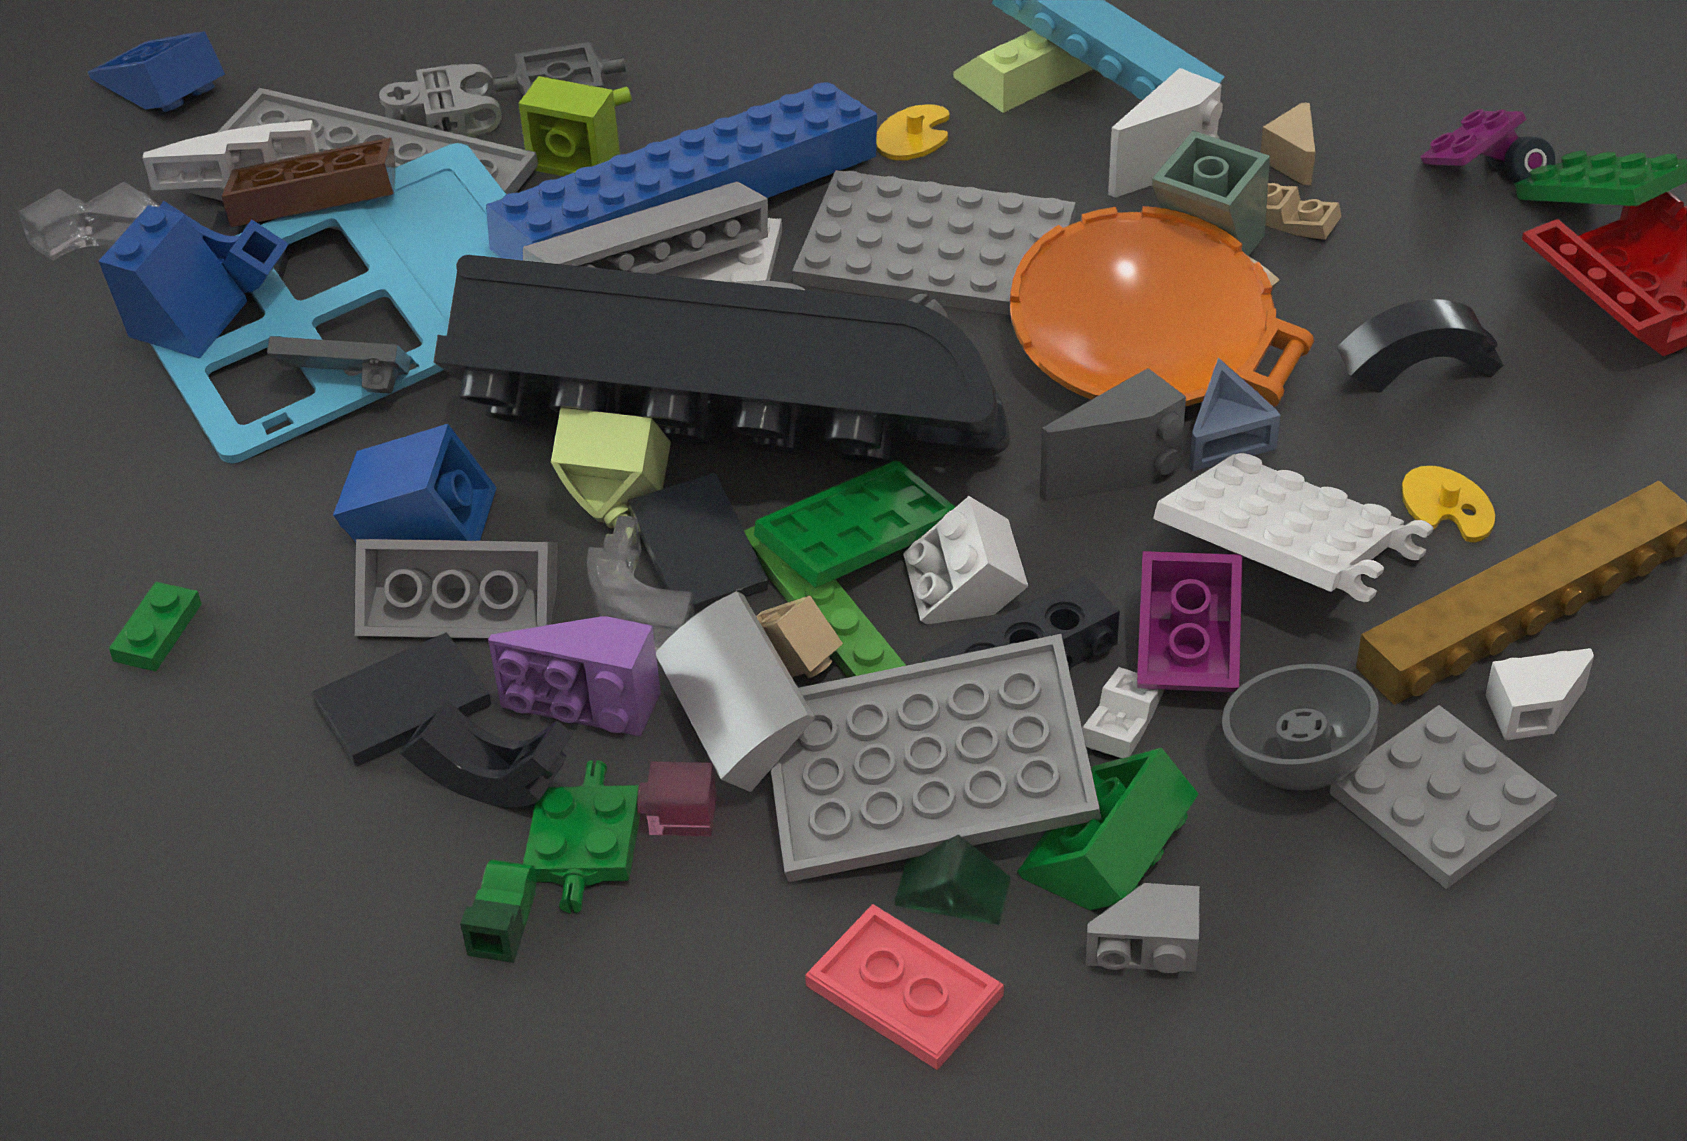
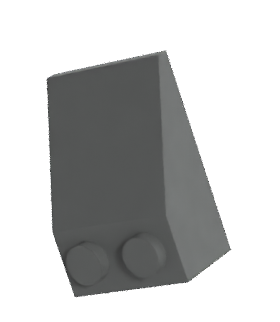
M1147 368L1042 427L1040 497L1045 501L1144 486L1162 475L1173 472L1181 463L1186 396Z

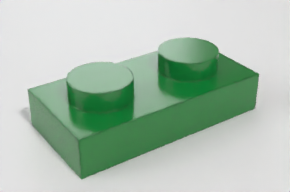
M155 581L109 647L113 662L156 672L202 605L198 591Z

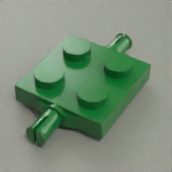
M593 760L586 763L584 781L581 786L548 787L541 799L535 803L523 864L535 866L536 882H553L563 885L559 907L567 913H571L572 907L574 913L581 911L586 886L602 881H629L643 803L642 792L639 785L604 786L607 765L600 760H596V765H594Z

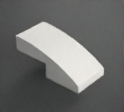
M1118 667L1102 688L1098 708L1082 728L1086 747L1120 758L1129 757L1144 734L1164 689L1137 688L1138 673Z

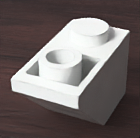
M1591 648L1559 651L1552 654L1523 658H1509L1492 662L1485 696L1505 741L1554 734L1586 689L1594 658Z

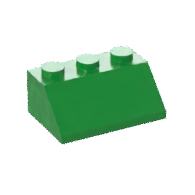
M1162 747L1093 766L1091 772L1101 820L1091 819L1086 823L1046 830L1017 870L1018 874L1024 880L1088 910L1112 906L1139 887L1138 883L1147 869L1157 863L1163 856L1164 849L1162 847L1171 834L1186 822L1188 818L1187 811L1199 795Z

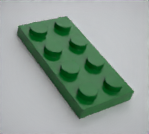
M1575 151L1563 155L1561 163L1541 166L1531 170V176L1515 183L1518 199L1638 206L1686 183L1687 159H1678L1677 154H1665L1655 158H1647L1646 153H1634L1624 157H1616L1615 152H1604L1594 156H1587L1586 151Z
M895 460L757 519L754 536L814 588H817L912 545L942 520L955 506L898 460Z

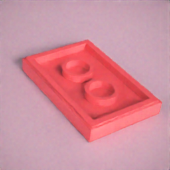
M874 904L805 974L806 986L936 1070L944 1064L1004 996V984Z

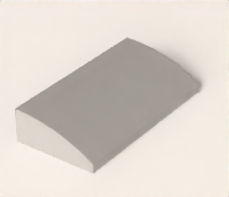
M737 591L696 614L672 634L656 651L659 663L721 780L752 792L815 719L745 596Z

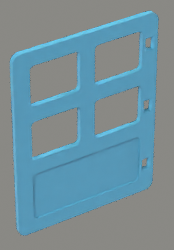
M461 143L450 144L396 167L394 195L280 217L261 225L289 244L325 228L336 226L342 231L369 269L365 274L305 300H296L273 268L263 284L258 289L250 292L265 316L260 320L216 338L201 358L151 344L221 460L227 463L242 462L444 370L435 364L433 360L437 335L447 336L457 273V261L464 255L500 258L489 249L486 204L500 200L507 195L467 145ZM381 297H387L392 301L422 343L418 348L407 352L411 357L410 364H413L415 368L410 370L408 374L397 376L392 393L367 392L362 387V373L349 376L344 370L300 367L314 388L315 393L246 425H240L236 422L208 377L211 372L267 348L270 336L322 340L315 329L316 326ZM286 420H289L291 423L268 435L266 433L267 429Z

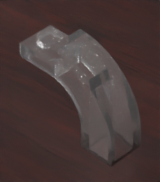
M619 515L613 534H606L603 548L589 547L587 571L593 609L596 617L607 616L652 625L655 651H657L672 634L695 616L692 592L653 588L633 577L641 553L637 517Z

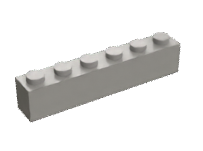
M737 181L524 246L523 260L655 274L767 238L768 198Z

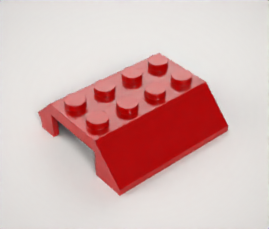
M1667 191L1638 206H1623L1619 220L1579 236L1559 219L1523 232L1522 240L1634 336L1664 357L1687 347V206H1684V202L1673 193Z

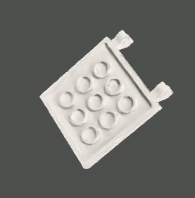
M1244 453L1233 454L1159 500L1153 518L1330 592L1335 588H1339L1349 593L1354 599L1362 602L1370 601L1375 597L1377 590L1365 586L1361 580V574L1376 579L1384 570L1380 563L1372 559L1384 549L1390 547L1408 559L1419 560L1425 555L1426 549L1416 546L1412 542L1411 534H1417L1426 538L1433 531V526L1425 521L1414 520L1407 525H1403L1404 521L1391 516V512L1385 507L1376 504H1360L1348 499L1347 494L1337 488L1317 487L1304 482V477L1296 472L1274 470L1262 465V461L1259 458Z

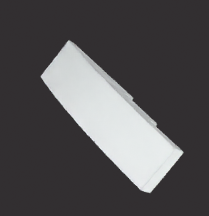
M309 120L239 128L187 139L144 152L143 161L151 190L214 188L226 186L232 169L319 152L313 122Z

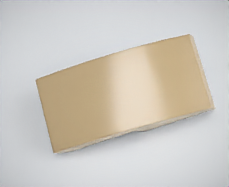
M1268 183L1266 226L1297 236L1325 240L1342 217L1339 202H1322L1318 199L1300 201L1298 186H1280L1277 183Z

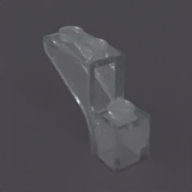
M122 182L85 204L79 198L74 199L61 189H57L21 209L18 213L28 244L53 261L70 251L93 245L112 246L148 205L155 207L160 205L151 200L145 192H139L127 183Z

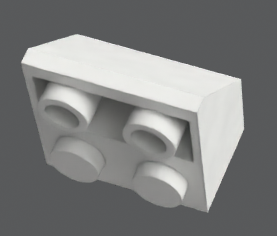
M970 496L953 510L949 511L942 520L920 539L916 540L903 553L920 621L925 624L995 615L1028 587L1009 520Z

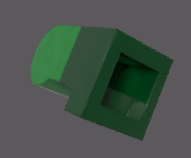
M493 859L488 862L484 871L481 889L478 890L472 907L466 906L460 922L467 956L514 963L535 896L537 880L535 866ZM483 933L500 936L501 944L486 943L482 939Z

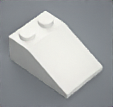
M1179 68L1117 122L1111 130L1108 195L1118 197L1151 186L1152 178L1192 131L1220 139L1217 136L1218 120L1223 110V105L1220 102L1222 84Z

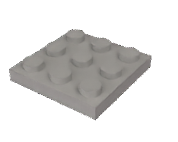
M1440 705L1368 754L1352 773L1337 783L1332 784L1330 788V794L1446 889L1553 810L1557 795Z

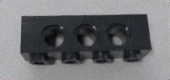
M1084 575L922 656V662L1061 634L1068 667L1071 670L1072 667L1095 655H1102L1118 644L1120 610Z

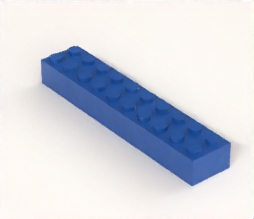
M829 82L817 83L810 89L796 94L784 95L779 100L762 106H753L743 113L729 118L717 119L714 123L695 130L683 131L676 137L662 142L650 143L645 148L628 154L616 155L606 162L592 167L580 168L575 173L555 180L543 181L539 186L519 193L507 194L500 200L486 204L489 249L500 258L523 260L524 246L737 181L762 196L769 198L832 174L835 170L840 171L876 157L877 113L836 88L835 85Z

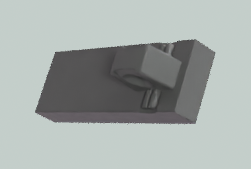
M270 336L267 354L282 366L362 371V387L367 392L392 393L397 375L409 373L411 357L395 344Z

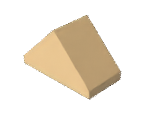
M1300 103L1263 126L1260 153L1270 156L1269 166L1302 185L1312 184L1315 159L1310 103Z

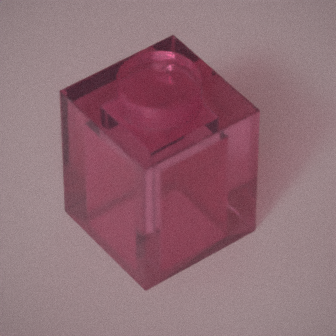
M651 761L648 782H640L638 788L639 814H647L650 835L712 836L717 799L713 763Z

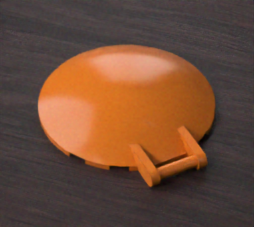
M1143 206L1142 212L1117 213L1116 207L1084 213L1082 214L1081 221L1064 228L1060 224L1041 236L1025 253L1014 274L1010 291L1012 325L1024 351L1055 382L1091 400L1149 368L1186 396L1185 406L1203 402L1219 357L1266 401L1275 407L1284 395L1283 386L1301 356L1307 355L1314 344V337L1308 330L1276 318V308H1274L1271 295L1272 285L1260 262L1254 263L1242 251L1243 244L1239 240L1210 222L1166 208ZM1270 345L1284 350L1268 377L1255 372Z

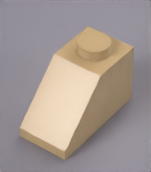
M810 595L764 610L756 616L791 677L805 674L807 678H811L819 674L832 663L829 655L843 644Z

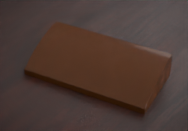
M392 138L232 169L221 196L230 226L236 227L249 224L251 219L255 222L394 195L395 156Z

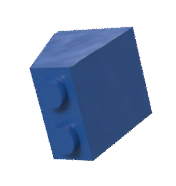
M148 205L98 261L128 337L196 358L202 357L247 302L245 294L184 214Z
M445 424L357 451L333 516L355 543L356 539L480 541L497 487L450 425Z

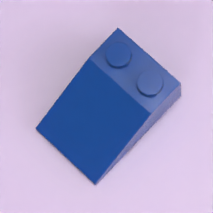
M205 31L148 40L88 71L92 80L144 109L161 107L163 112L183 105L185 102L182 97L191 92L193 96L211 90L215 87L212 81L225 75Z

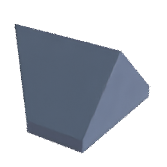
M1219 357L1192 431L1189 461L1192 471L1215 466L1233 454L1257 455L1277 449L1281 415Z

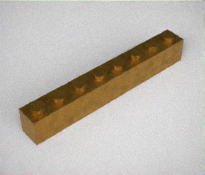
M1660 481L1631 494L1362 633L1356 669L1394 705L1411 696L1424 694L1437 682L1451 675L1457 676L1463 673L1471 664L1482 658L1501 653L1514 641L1526 635H1534L1540 632L1546 624L1563 615H1572L1593 599L1601 595H1610L1623 583L1637 576L1642 577L1649 574L1657 565L1672 557L1678 558L1686 554L1687 503Z

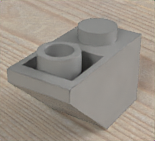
M1142 884L1088 923L1085 965L1102 966L1111 970L1134 968L1158 970L1164 973H1177L1179 971L1195 972L1199 944V886Z

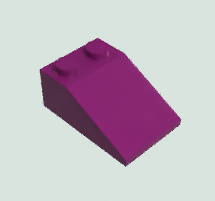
M1143 551L1137 688L1235 692L1239 688L1242 555Z

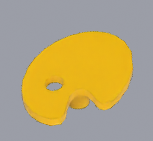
M926 104L909 107L893 114L882 123L877 131V151L882 156L892 160H911L936 151L948 141V132L931 128L949 120V111L938 105Z
M1420 466L1412 469L1405 475L1401 487L1403 503L1415 520L1429 523L1433 526V530L1437 528L1442 520H1452L1458 526L1461 536L1465 541L1473 543L1484 540L1493 531L1495 511L1492 503L1484 491L1464 475L1439 466ZM1469 509L1474 512V515H1467L1462 510Z

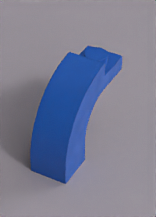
M165 201L159 206L162 209L184 214ZM185 215L243 293L252 292L263 284L289 244L252 219L241 235L227 236L214 232Z

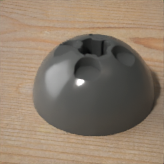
M1324 664L1289 665L1262 673L1239 687L1224 707L1222 727L1234 756L1252 775L1267 784L1281 789L1293 791L1316 790L1342 780L1352 773L1365 759L1376 737L1379 722V704L1372 687L1361 677L1348 670Z

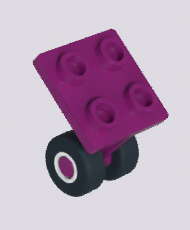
M1479 109L1469 113L1461 120L1462 126L1452 133L1448 132L1434 139L1430 143L1431 149L1420 156L1424 164L1464 166L1481 154L1485 156V159L1493 168L1500 169L1505 167L1509 178L1516 183L1530 177L1531 170L1541 166L1555 165L1556 163L1554 149L1547 140L1538 136H1517L1514 129L1526 120L1523 111H1505V109L1497 111H1483V109Z

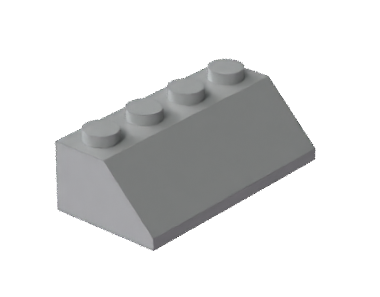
M356 539L355 636L436 637L447 632L450 638H489L491 634L551 625L557 592L558 542Z

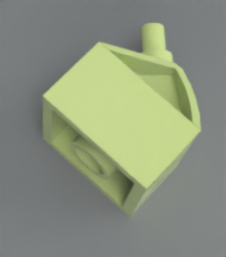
M560 408L551 463L559 478L576 501L598 522L606 523L608 528H615L625 543L630 544L637 540L640 534L629 517L628 500L663 489L671 442L652 418Z

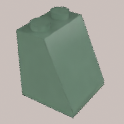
M1192 131L1152 178V187L1160 208L1183 212L1216 225L1243 244L1242 251L1247 256L1250 255L1265 236L1270 156L1197 131Z

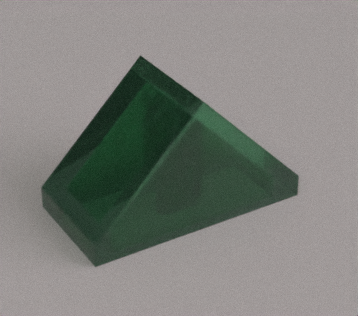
M958 834L922 856L907 858L895 897V906L1000 926L1011 884V877Z

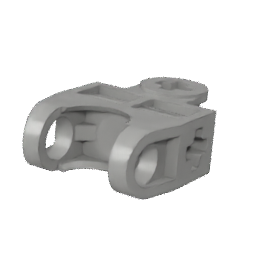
M477 64L416 70L417 81L391 83L383 87L379 92L380 103L385 107L387 118L400 121L405 119L408 123L444 131L442 121L445 120L448 132L463 136L475 137L489 133L498 127L502 119L499 103L494 98L489 97L494 89L492 75L488 69ZM433 76H437L440 88H436ZM472 77H482L486 80L485 85L481 88L467 89L465 87L466 82ZM396 92H400L401 100H397ZM486 108L494 111L493 116L488 120L479 121L473 118L475 111Z

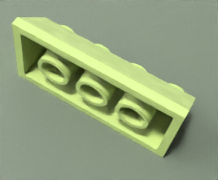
M1031 30L964 64L954 71V78L1004 113L1093 68L1078 58L1071 56L1067 51L1045 37L1038 35L1034 30Z

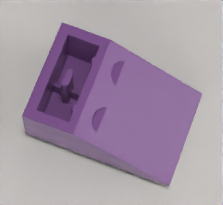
M602 616L491 634L488 639L502 708L511 709L518 713H531L555 718L565 723L574 722L602 728L613 733L621 732L641 737L661 694L652 625Z

